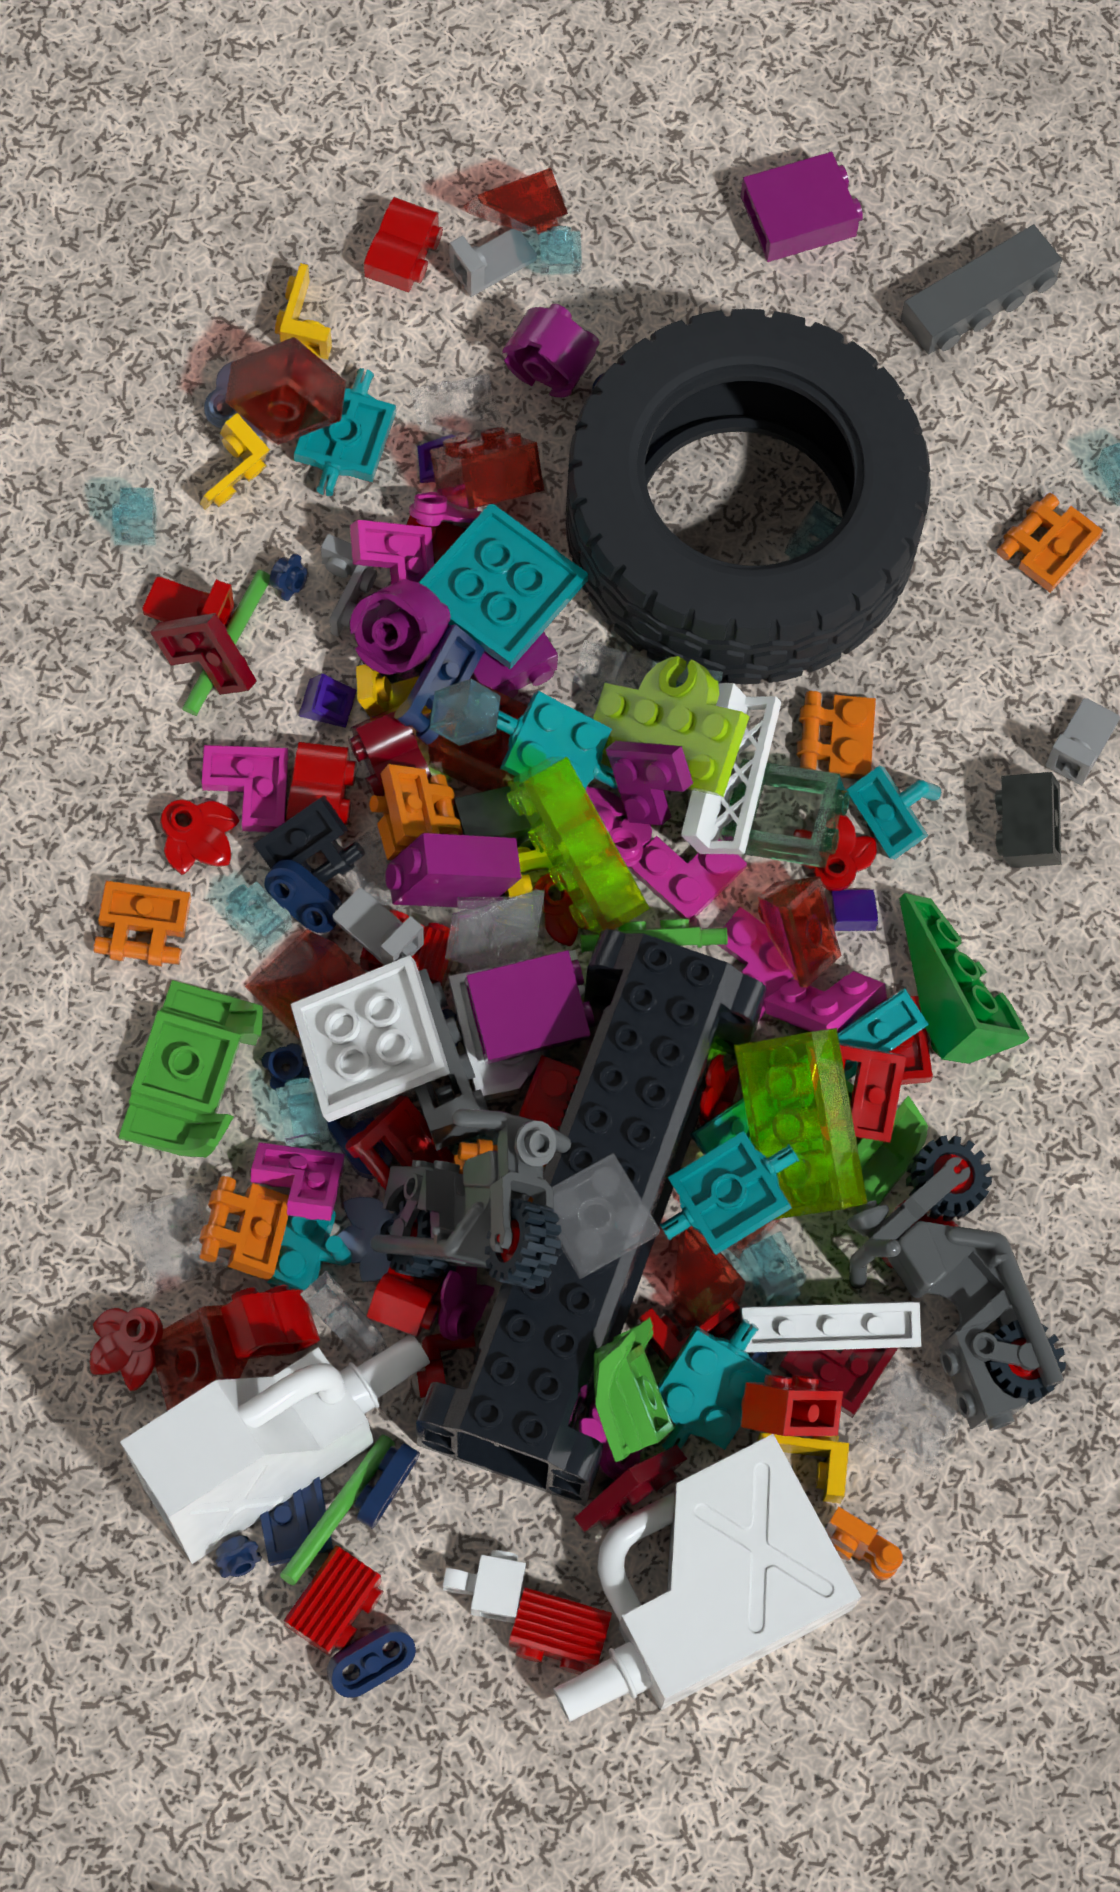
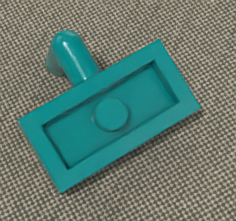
M880 765L846 789L889 858L894 860L929 836L910 806L921 798L936 801L941 797L942 793L938 785L924 780H918L900 792L885 767Z
M334 1210L331 1221L288 1216L275 1272L271 1279L267 1281L271 1287L288 1285L290 1290H303L305 1295L313 1296L322 1262L346 1266L352 1261V1253L339 1236L330 1237L336 1218Z

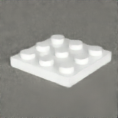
M411 955L291 1004L321 1112L328 1122L450 1074L416 962Z

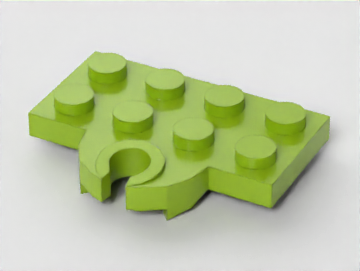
M679 656L670 657L657 663L645 675L638 690L604 683L593 717L594 720L612 729L603 749L602 764L612 768L606 748L615 741L682 746L693 784L687 789L724 797L750 716L742 711L716 706L719 698V684L704 666L691 659L687 665V680L679 687H676V681L679 675L686 669L687 662Z

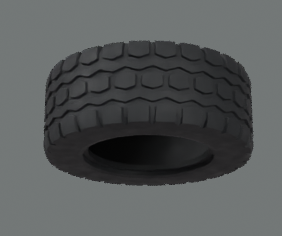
M732 309L730 316H725L723 311L720 310L691 316L689 324H685L683 320L671 323L652 333L650 340L644 338L633 345L617 360V363L610 366L592 389V394L586 399L575 425L576 432L572 436L569 451L565 524L569 553L573 556L572 562L588 573V581L582 588L586 593H589L588 599L608 625L614 624V631L629 645L639 652L643 649L646 650L647 657L657 663L670 657L679 656L687 661L686 675H688L687 665L691 659L704 666L717 681L721 677L726 678L727 683L741 685L759 684L761 679L767 678L769 683L785 681L802 676L803 670L811 673L840 659L841 653L845 655L850 653L873 634L874 629L879 627L893 610L898 601V596L902 594L910 576L925 523L931 488L929 453L919 420L908 399H904L905 394L896 380L884 367L877 368L878 362L870 353L854 341L845 344L844 335L830 327L817 322L811 327L806 326L805 318L774 311L772 317H766L765 311L762 309ZM727 432L758 433L784 441L812 459L831 482L837 494L843 518L835 530L823 542L798 557L776 564L761 566L731 564L713 559L692 549L674 535L656 512L647 486L654 473L664 461L680 448L695 440Z

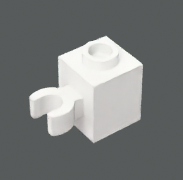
M492 1550L491 1556L481 1555L477 1574L446 1568L443 1591L473 1595L471 1604V1615L514 1623L518 1611L526 1563L518 1562V1555L514 1553Z

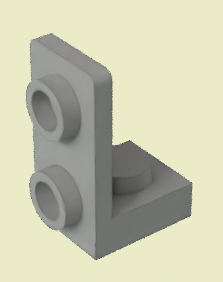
M517 227L510 229L480 247H471L463 235L449 243L450 269L470 297L537 260V253Z
M327 534L321 546L322 563L325 564L329 572L338 577L347 578L348 575L351 576L330 616L331 634L338 637L344 626L350 628V619L357 605L356 602L362 591L365 593L370 592L376 580L377 570L372 566L353 565L351 543Z
M1084 698L1063 735L1060 734L1055 742L1045 767L1082 786L1117 726L1120 716L1092 700Z
M363 888L357 889L333 914V921L384 966L409 955L412 957L424 945V932L421 924L411 916L402 923Z

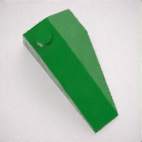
M904 893L899 898L920 1009L923 1017L929 1024L925 1028L931 1038V1046L934 1052L942 1060L970 1064L1025 1043L1030 1037L1012 1004L1003 992L995 998L980 980V977L985 975L987 971L979 961L974 963L969 956L958 951L957 947L962 943V939L931 898Z

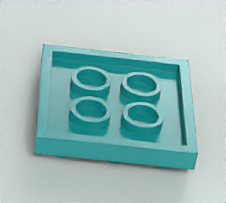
M490 502L419 583L429 588L438 597L440 602L448 607L451 616L448 623L450 626L456 624L482 646L485 652L508 669H511L587 583L588 573Z

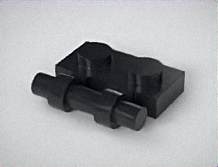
M325 795L253 844L270 869L279 861L292 860L302 865L323 884L337 874L345 875L355 867L354 863L365 856V851L358 842L355 841L344 849L336 841L337 838L348 831V828ZM322 850L328 860L316 869L311 868L306 860Z

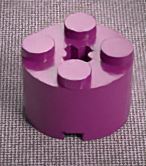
M551 304L549 309L533 307L527 310L504 346L502 354L507 353L504 362L519 380L530 386H533L535 381H538L552 388L549 393L550 396L564 398L573 392L593 360L600 341L593 333L584 330L571 320L572 315L565 307L559 304Z
M402 579L370 594L356 605L350 619V632L355 634L358 644L355 647L356 652L367 666L382 674L401 673L411 670L429 659L446 632L451 616L448 607L440 602L438 597L429 588L409 579Z

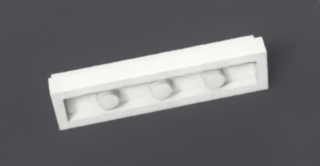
M719 683V698L716 706L742 711L748 716L750 710H765L764 718L751 730L746 726L745 735H743L724 797L692 790L681 836L700 854H745L781 701L776 696L746 697L734 683ZM753 744L756 748L754 758L740 768L737 764L739 754ZM744 782L747 786L744 797L731 806L728 803L730 792L740 783ZM734 820L737 824L734 840L718 841L720 830Z
M916 1301L740 1307L738 1313V1320L742 1322V1319H746L750 1324L753 1323L759 1328L745 1349L747 1353L921 1347L920 1302Z

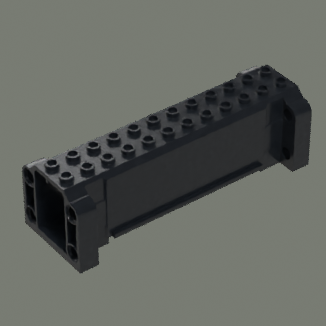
M605 929L600 932L587 966L584 1002L589 1001L592 1007L604 1010L559 1130V1132L570 1139L571 1147L565 1153L555 1151L553 1158L547 1163L543 1173V1179L554 1190V1213L559 1216V1221L556 1224L561 1225L562 1233L557 1236V1240H561V1248L556 1249L554 1254L558 1257L556 1265L550 1264L549 1267L552 1273L549 1278L543 1277L544 1283L541 1286L535 1285L534 1289L502 1282L473 1360V1364L476 1367L468 1388H455L438 1382L430 1383L416 1420L417 1446L586 1506L599 1471L603 1444L591 1436L576 1431L574 1426L578 1415L582 1414L585 1406H590L595 1398L594 1353L597 1348L614 1341V1337L622 1333L674 1188L668 1177L681 1169L692 1138L690 1133L695 1130L700 1116V1100L703 1092L700 1088L710 1050L713 1048L746 1060L758 1026L767 991L766 986L762 982L741 973L728 962L644 933H623L611 929Z

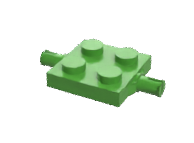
M689 919L660 920V928L646 929V921L617 922V931L623 933H644L679 946L697 945V948H702V946L728 944L727 927L705 929L694 926L689 927ZM600 934L580 935L581 953L594 951Z

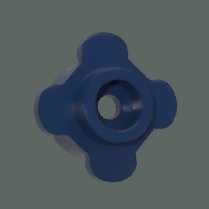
M293 554L290 558H280L271 570L270 585L282 592L281 599L284 601H289L294 593L301 591L307 580V568L302 566V557L298 554Z
M290 1043L287 1046L277 1048L273 1052H266L261 1059L262 1066L268 1069L271 1076L270 1087L277 1092L284 1091L290 1084L296 1082L306 1083L310 1079L309 1067L303 1063L301 1057L303 1053L302 1048L298 1044ZM284 1064L290 1065L288 1071L282 1069Z
M236 1536L222 1543L216 1550L218 1558L215 1561L218 1567H222L219 1571L221 1577H240L252 1571L256 1563L262 1559L260 1552H256L258 1549L257 1543L250 1541L247 1536Z

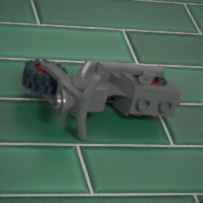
M458 1109L452 1117L454 1124L457 1126L500 1130L498 1151H488L466 1160L463 1166V1174H459L460 1165L434 1160V1163L413 1160L412 1167L391 1166L382 1209L394 1211L392 1218L395 1221L393 1225H389L388 1233L390 1235H375L371 1239V1248L375 1252L386 1254L387 1261H391L390 1268L395 1270L396 1273L433 1280V1277L437 1278L441 1275V1269L445 1270L450 1265L491 1269L489 1275L492 1278H496V1281L534 1289L535 1285L541 1286L544 1283L543 1277L549 1278L552 1273L549 1267L550 1264L556 1265L558 1257L554 1254L556 1249L561 1248V1240H557V1236L562 1233L561 1225L556 1224L559 1221V1216L554 1213V1190L543 1179V1165L553 1158L555 1151L560 1153L567 1152L571 1147V1141L566 1135L542 1121H535L501 1111ZM530 1196L533 1198V1203L528 1202Z
M946 1135L939 1137L936 1141H930L914 1156L906 1171L911 1173L906 1178V1187L913 1186L914 1189L909 1193L910 1197L887 1218L888 1206H878L876 1200L863 1203L852 1209L853 1216L847 1220V1225L864 1237L868 1236L869 1240L850 1257L849 1282L853 1288L861 1289L867 1281V1265L876 1257H887L913 1297L921 1298L926 1293L940 1295L956 1306L960 1317L959 1325L939 1346L941 1364L945 1373L951 1377L957 1393L956 1399L959 1411L967 1419L970 1429L987 1424L989 1431H993L1015 1422L1013 1418L1015 1413L1024 1408L1029 1402L1030 1404L1038 1402L1053 1391L1055 1386L1064 1381L1062 1372L1066 1368V1362H1059V1359L1065 1355L1063 1347L1055 1349L1053 1344L1059 1341L1055 1334L1049 1338L1046 1336L1048 1327L1040 1321L1011 1245L1004 1235L993 1231L918 1221L930 1210L929 1217L937 1219L940 1215H943V1221H951L955 1217H957V1220L961 1219L973 1211L986 1198L989 1193L986 1189L992 1184V1177H986V1174L991 1171L990 1164L982 1165L980 1162L986 1156L983 1151L980 1150L974 1154L971 1151L975 1145L973 1142L968 1140L964 1145H961L962 1137L954 1135L948 1141ZM993 1321H997L999 1330L995 1333H980Z

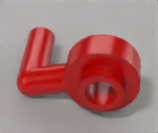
M474 1331L467 1339L451 1341L444 1338L441 1334L426 1336L422 1340V1348L430 1364L425 1366V1370L417 1372L420 1398L426 1397L430 1383L446 1384L441 1352L476 1347Z

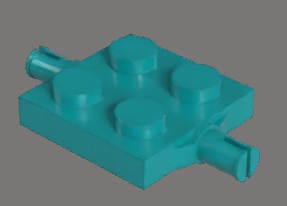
M364 368L358 369L352 389H336L321 384L317 386L294 452V461L318 467L323 471L316 491L321 495H324L325 489L326 496L333 495L338 476H351L373 482L396 415V405L376 400L368 394L374 377V373L368 369L366 374Z
M540 691L533 693L525 713L518 719L503 713L497 708L490 716L492 718L489 719L488 725H492L510 735L508 751L500 769L572 806L580 803L587 785L594 778L613 789L617 788L612 768L601 763L603 749L612 731L610 727Z
M743 1131L668 1177L679 1195L680 1206L683 1211L660 1223V1226L669 1240L692 1226L704 1236L714 1254L717 1255L792 1209L780 1189L777 1173L796 1161L798 1162L799 1159L790 1144L769 1158H766L765 1155L754 1148Z
M742 1319L741 1324L730 1340L714 1337L698 1326H695L658 1384L669 1417L676 1424L666 1441L662 1444L665 1450L675 1445H678L681 1449L690 1434L704 1437L724 1450L727 1448L741 1426L742 1400L745 1395L746 1382H764L765 1375H773L772 1371L752 1360L745 1350L755 1333L759 1330L755 1324H750L748 1320Z

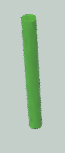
M257 570L226 627L235 645L270 583V575L265 571ZM204 669L182 707L183 711L194 716L198 715L213 687V683Z
M381 1435L281 1572L280 1576L285 1582L290 1585H295L357 1500L362 1490L375 1475L387 1451L391 1446L395 1447V1443L391 1438L386 1435Z

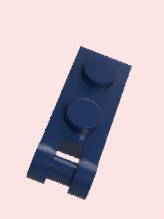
M456 624L448 626L442 639L429 657L407 700L397 709L395 718L404 726L410 725L416 730V736L425 744L432 743L444 728L485 649ZM424 706L431 710L428 718L421 713Z

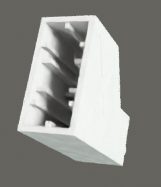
M410 1334L358 1367L349 1362L348 1366L341 1371L330 1365L318 1347L273 1377L215 1380L129 1435L120 1443L145 1492L193 1564L218 1548L225 1541L259 1521L261 1514L267 1510L269 1512L292 1498L293 1493L312 1484L313 1480L317 1477H320V1480L372 1447L374 1441L368 1419L364 1414L373 1408H379L378 1398L430 1364V1361L420 1343Z
M774 1434L678 1482L674 1492L627 1515L609 1529L599 1547L597 1571L603 1591L620 1622L618 1629L625 1644L615 1649L610 1648L609 1659L553 1688V1691L569 1722L627 1693L632 1698H637L638 1694L647 1689H650L661 1711L853 1610L861 1595ZM670 1525L667 1592L641 1605L626 1575L624 1568L625 1556L630 1547L637 1541Z

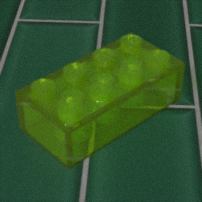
M550 757L507 781L512 790L507 793L509 802L518 816L525 814L532 829L528 831V836L540 854L544 851L546 852L553 865L548 869V872L556 887L560 891L566 889L573 902L569 906L570 913L581 929L586 926L588 931L600 933L605 929L615 930L650 909L568 757Z
M837 1028L736 1045L735 1051L751 1143L766 1158H769L790 1144L799 1159L798 1162L796 1161L777 1173L780 1189L792 1209L775 1219L835 1211L867 1204Z

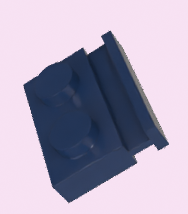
M320 1477L314 1479L313 1483L306 1488L299 1489L293 1493L292 1498L269 1512L267 1510L260 1515L270 1566L288 1563L326 1512ZM332 1536L328 1538L318 1554L331 1553L334 1549Z

